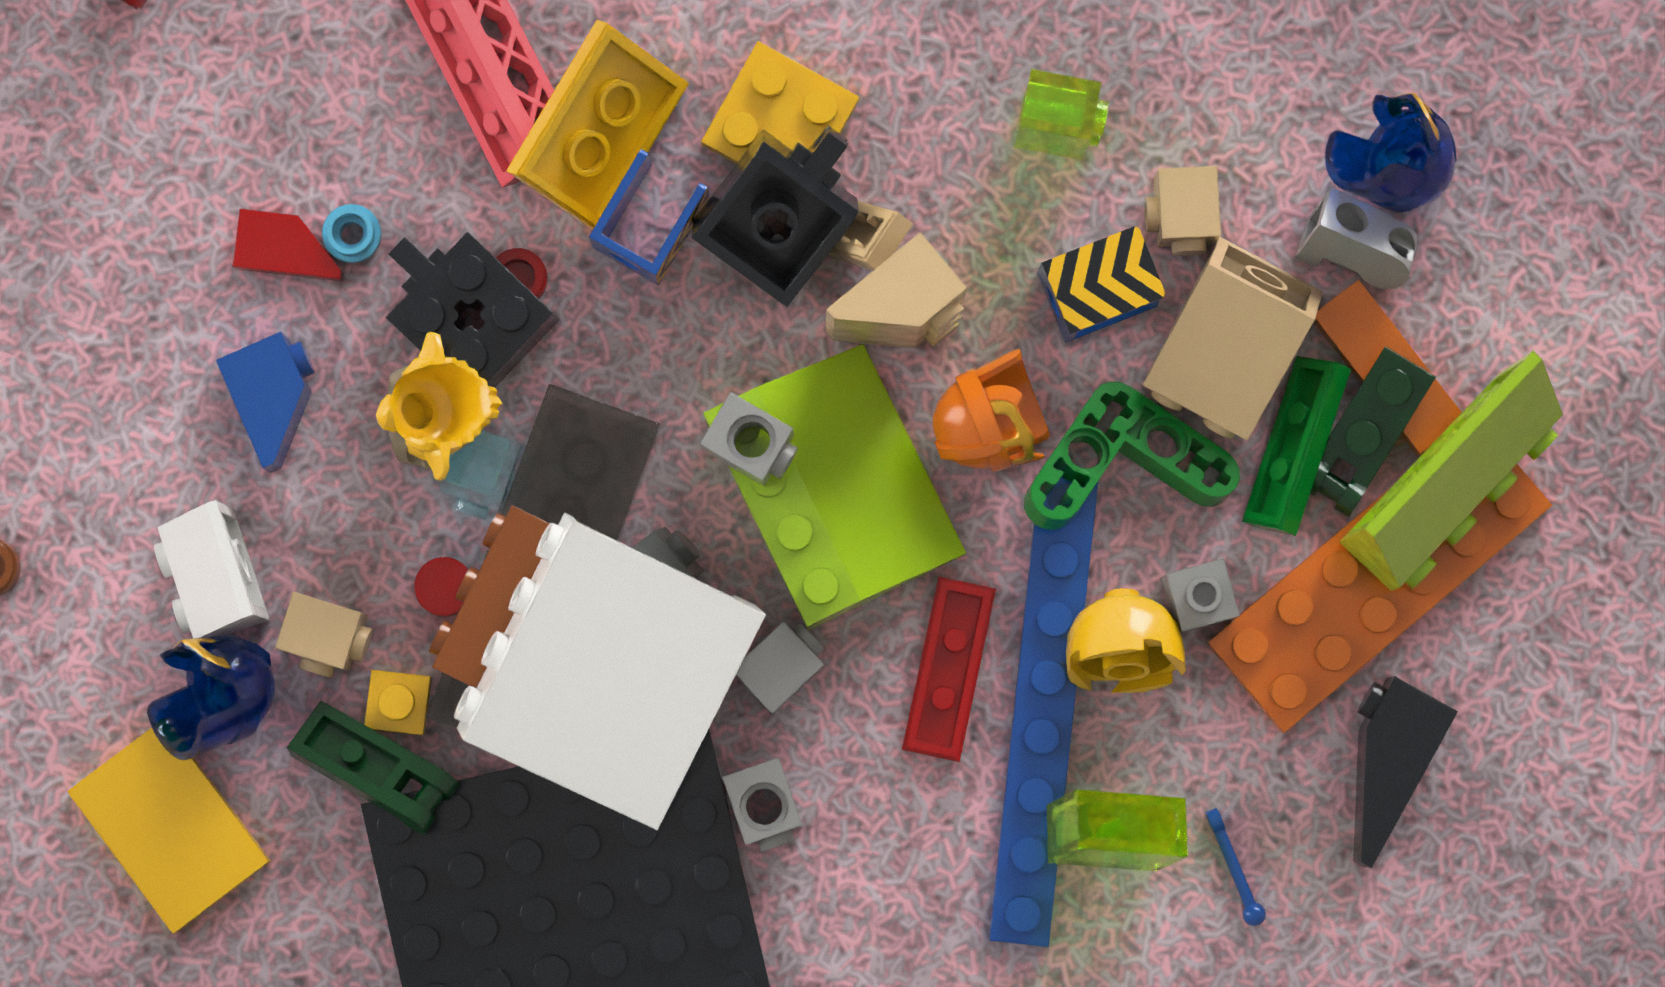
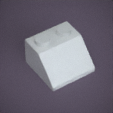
M214 500L157 527L162 542L154 544V551L163 576L165 578L173 576L180 598L172 600V606L177 623L183 634L191 632L193 638L216 639L270 620L233 508Z

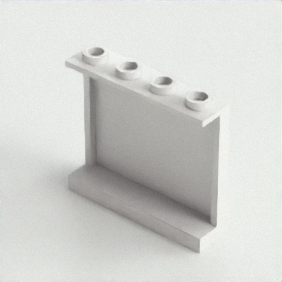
M564 513L559 525L551 522L547 526L538 543L536 556L540 557L541 560L531 580L523 577L511 597L508 609L514 612L504 634L496 631L484 651L481 664L487 668L477 688L468 686L460 698L454 714V719L460 721L457 730L464 741L658 830L766 614L755 604L736 595L732 597L595 531Z

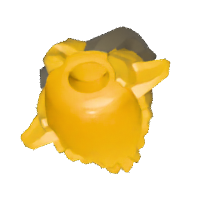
M428 332L419 357L414 359L410 365L390 374L388 392L379 404L376 419L383 430L389 431L392 449L401 463L431 470L434 478L441 481L446 478L450 469V455L474 441V438L481 433L482 429L490 424L491 419L498 418V408L503 403L496 396L497 390L495 387L488 386L487 381L479 377L477 371L470 368L465 360L457 361L456 357H445L440 334Z

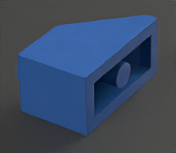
M278 332L216 360L261 466L270 473L281 469L312 393L306 377L315 373L302 342L299 341L291 345L289 338L282 332Z

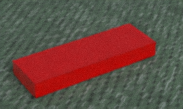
M938 577L902 750L960 762L996 588Z

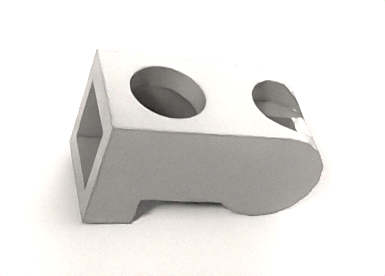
M1330 187L1306 220L1296 258L1315 267L1325 258L1359 273L1365 282L1374 287L1394 289L1401 287L1409 278L1418 245V238L1410 226L1393 218L1392 215Z

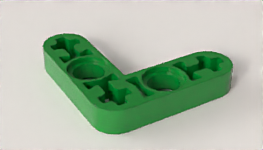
M1110 381L1100 385L1094 391L1027 489L1024 497V509L1028 518L1041 528L1056 530L1066 526L1080 509L1117 452H1120L1192 502L1205 507H1214L1222 504L1238 485L1240 471L1236 460L1224 449L1131 386L1122 382ZM1114 401L1122 409L1119 416L1114 419L1104 434L1095 426L1106 412L1107 406ZM1154 431H1162L1171 436L1176 444L1175 455L1160 457L1154 454L1147 444L1148 434ZM1075 442L1089 444L1098 456L1097 465L1090 469L1076 466L1068 455L1069 445ZM1190 450L1195 456L1189 462L1186 469L1182 471L1177 466ZM1209 467L1219 472L1216 479L1217 482L1211 488L1202 482L1205 475L1204 472ZM1063 477L1066 481L1071 482V484L1061 497L1060 505L1056 506L1052 511L1044 506L1043 503L1046 500V495L1051 493L1060 478Z

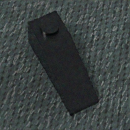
M1396 676L1387 678L1383 686L1374 682L1365 694L1357 711L1365 719L1358 729L1353 862L1365 868L1373 867L1458 713L1453 708Z

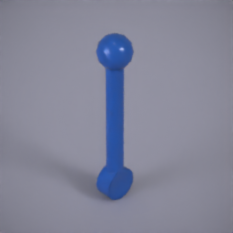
M1217 808L1205 812L1206 818L1215 834L1245 906L1242 914L1243 919L1251 926L1260 925L1266 917L1265 909L1254 900L1226 833Z

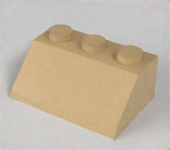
M920 232L826 309V333L833 341L916 348L927 340L934 347L960 325L958 321L962 318L960 313L964 310L962 304L967 287Z

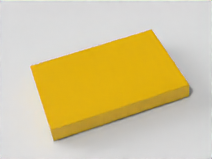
M596 20L506 171L593 230L641 149L649 152L689 83L610 24Z
M162 719L67 791L172 934L179 932L271 862L166 720Z

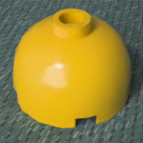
M1119 588L1106 592L1103 599L1089 604L1077 615L1067 635V674L1070 682L1081 689L1092 691L1091 680L1120 681L1111 693L1146 692L1173 683L1172 672L1176 669L1181 675L1186 672L1185 649L1178 622L1170 610L1151 598L1139 596V592L1134 589Z

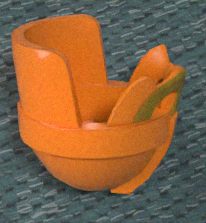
M1019 348L994 359L976 370L972 368L956 376V382L948 387L938 400L932 416V428L937 439L934 443L941 459L952 460L964 467L990 469L993 473L1010 468L1012 465L1027 464L1045 458L1044 454L1034 452L1033 446L1047 440L1050 436V431L1034 394Z

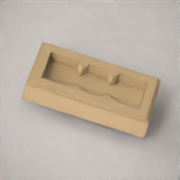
M858 201L859 212L851 226L828 255L873 271L895 253L913 223L899 212Z

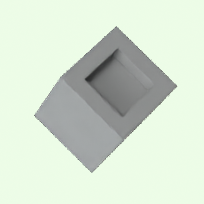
M731 392L700 443L704 452L763 486L766 485L771 474L781 479L798 451V448L790 443L795 435L792 427ZM751 427L764 430L770 437L767 451L756 458L745 457L736 449V440L739 434Z
M1224 559L1167 573L1160 578L1168 609L1178 622L1181 633L1229 621L1240 616Z
M783 621L744 657L736 676L773 715L824 667V664L817 657L824 650V647L801 623L792 631Z
M779 757L722 777L745 845L758 841L760 850L763 852L795 841L791 829L802 826ZM758 790H772L781 799V814L771 824L763 825L756 823L748 814V800Z

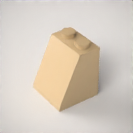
M1220 237L1150 367L1143 386L1152 390L1151 396L1160 404L1177 411H1181L1185 407L1204 418V425L1213 432L1226 438H1234L1237 435L1248 441L1315 321L1323 291Z

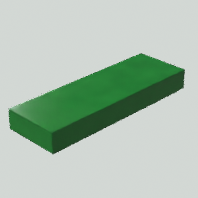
M1301 356L1296 357L1242 522L1259 529L1293 536L1297 535L1351 368L1338 362Z

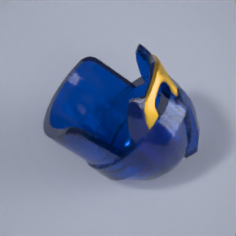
M1406 93L1394 97L1376 95L1372 102V110L1380 125L1369 139L1341 130H1335L1330 134L1325 150V164L1328 175L1333 183L1339 188L1364 197L1391 212H1408L1435 201L1445 192L1453 178L1457 157L1455 141L1450 128L1415 93Z
M217 635L210 638H193L179 641L174 648L161 653L160 657L170 667L186 671L187 686L152 701L148 705L147 715L152 729L162 746L179 760L192 759L222 745L233 744L251 737L271 709L274 700L275 680L270 668V653L252 641L233 635Z

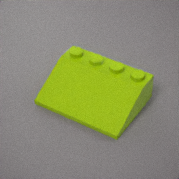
M864 344L757 386L738 396L794 429L795 435L790 443L796 446L798 451L781 479L771 474L766 485L763 486L732 467L728 466L808 631L967 554ZM724 403L703 412L708 427L711 426ZM747 428L737 437L736 449L745 457H759L767 451L770 437L760 428Z
M1532 351L1501 371L1339 542L1390 591L1400 588L1404 583L1411 589L1416 587L1436 566L1437 563L1430 555L1446 539L1454 546L1478 521L1470 514L1485 497L1492 503L1496 502L1514 484L1518 477L1511 471L1512 468L1526 454L1535 460L1557 438L1558 434L1551 427L1563 416L1542 358Z

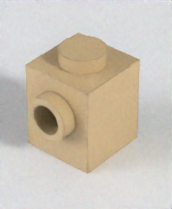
M1217 166L1158 168L1154 176V196L1145 197L1144 205L1146 232H1156L1157 247L1171 246L1172 255L1193 256L1207 253V245L1217 243L1221 237Z
M293 591L275 649L301 656L298 668L332 678L335 667L350 671L353 660L363 662L370 645L373 629L365 627L368 615Z

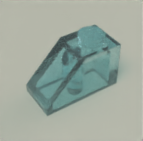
M482 430L474 438V441L450 455V469L446 478L436 481L442 493L447 497L455 499L452 510L485 521L489 511L503 515L525 447L519 442Z

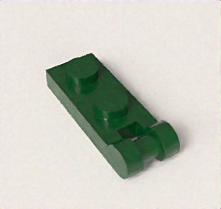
M1385 346L1329 436L1310 494L1314 496L1316 492H1319L1337 503L1334 509L1349 518L1437 376ZM1338 457L1358 468L1350 483L1329 472Z
M323 701L318 703L287 746L291 757L394 815L406 826L420 834H426L435 821V816L432 813L441 800L448 801L459 787L457 780L443 769ZM410 779L423 785L413 800L401 793Z

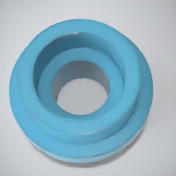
M347 204L340 206L327 216L323 224L322 238L326 249L333 257L345 263H359L367 260L376 252L381 242L382 232L378 219L369 209L361 205ZM351 224H357L363 229L362 239L353 245L344 243L342 240L344 228Z

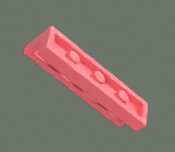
M405 0L501 187L504 188L520 182L519 179L506 170L532 129L535 118L538 119L553 94L554 89L508 0ZM482 15L497 23L503 35L501 43L486 35L480 23ZM508 66L523 74L529 85L528 94L513 87L507 75Z

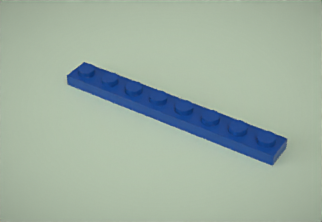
M1061 477L1051 493L1046 495L1043 505L1053 511L1056 506L1060 505V499L1071 482ZM1098 482L1066 526L1051 530L1033 524L989 941L1049 947L1076 696V685L1070 682L1067 674V635L1075 618L1085 608Z

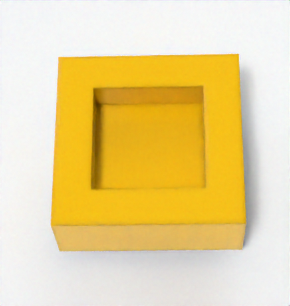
M371 669L364 725L372 730L425 736L432 677Z

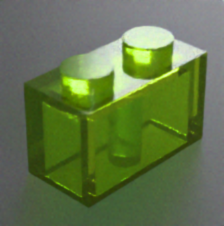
M1031 69L1024 91L1014 147L1083 160L1089 145L1098 147L1100 136H1103L1109 101L1099 99L1102 82Z
M1076 789L1047 804L1048 863L1158 871L1188 857L1186 798Z

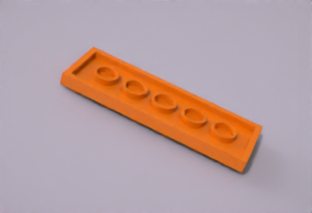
M1516 464L1511 470L1518 477L1514 484L1494 503L1485 497L1470 513L1478 520L1475 525L1454 546L1445 539L1430 555L1437 563L1431 572L1413 589L1404 583L1400 588L1390 591L1339 543L1388 491L1386 490L1206 644L1281 733H1285L1553 505L1520 466Z

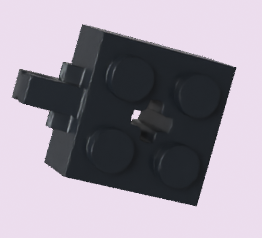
M827 125L809 149L798 142L791 150L763 129L693 220L692 239L788 307L851 226L859 212L857 198L836 183L841 177V173L833 168V165L848 147L847 139ZM778 210H782L785 212V224L779 220H775L770 226L765 224L766 211L775 213Z
M468 231L446 254L437 248L427 258L405 237L388 254L410 275V278L401 286L408 294L385 318L420 351L428 332L440 334L445 357H456L457 361L465 360L470 368L477 371L479 377L487 381L488 386L496 387L560 320ZM484 305L485 308L480 313L482 320L485 321L483 327L476 330L474 327L468 326L462 330L466 322L462 313L468 307L478 310Z

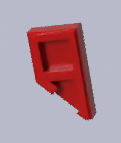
M247 209L239 210L233 268L343 282L344 273L298 215Z

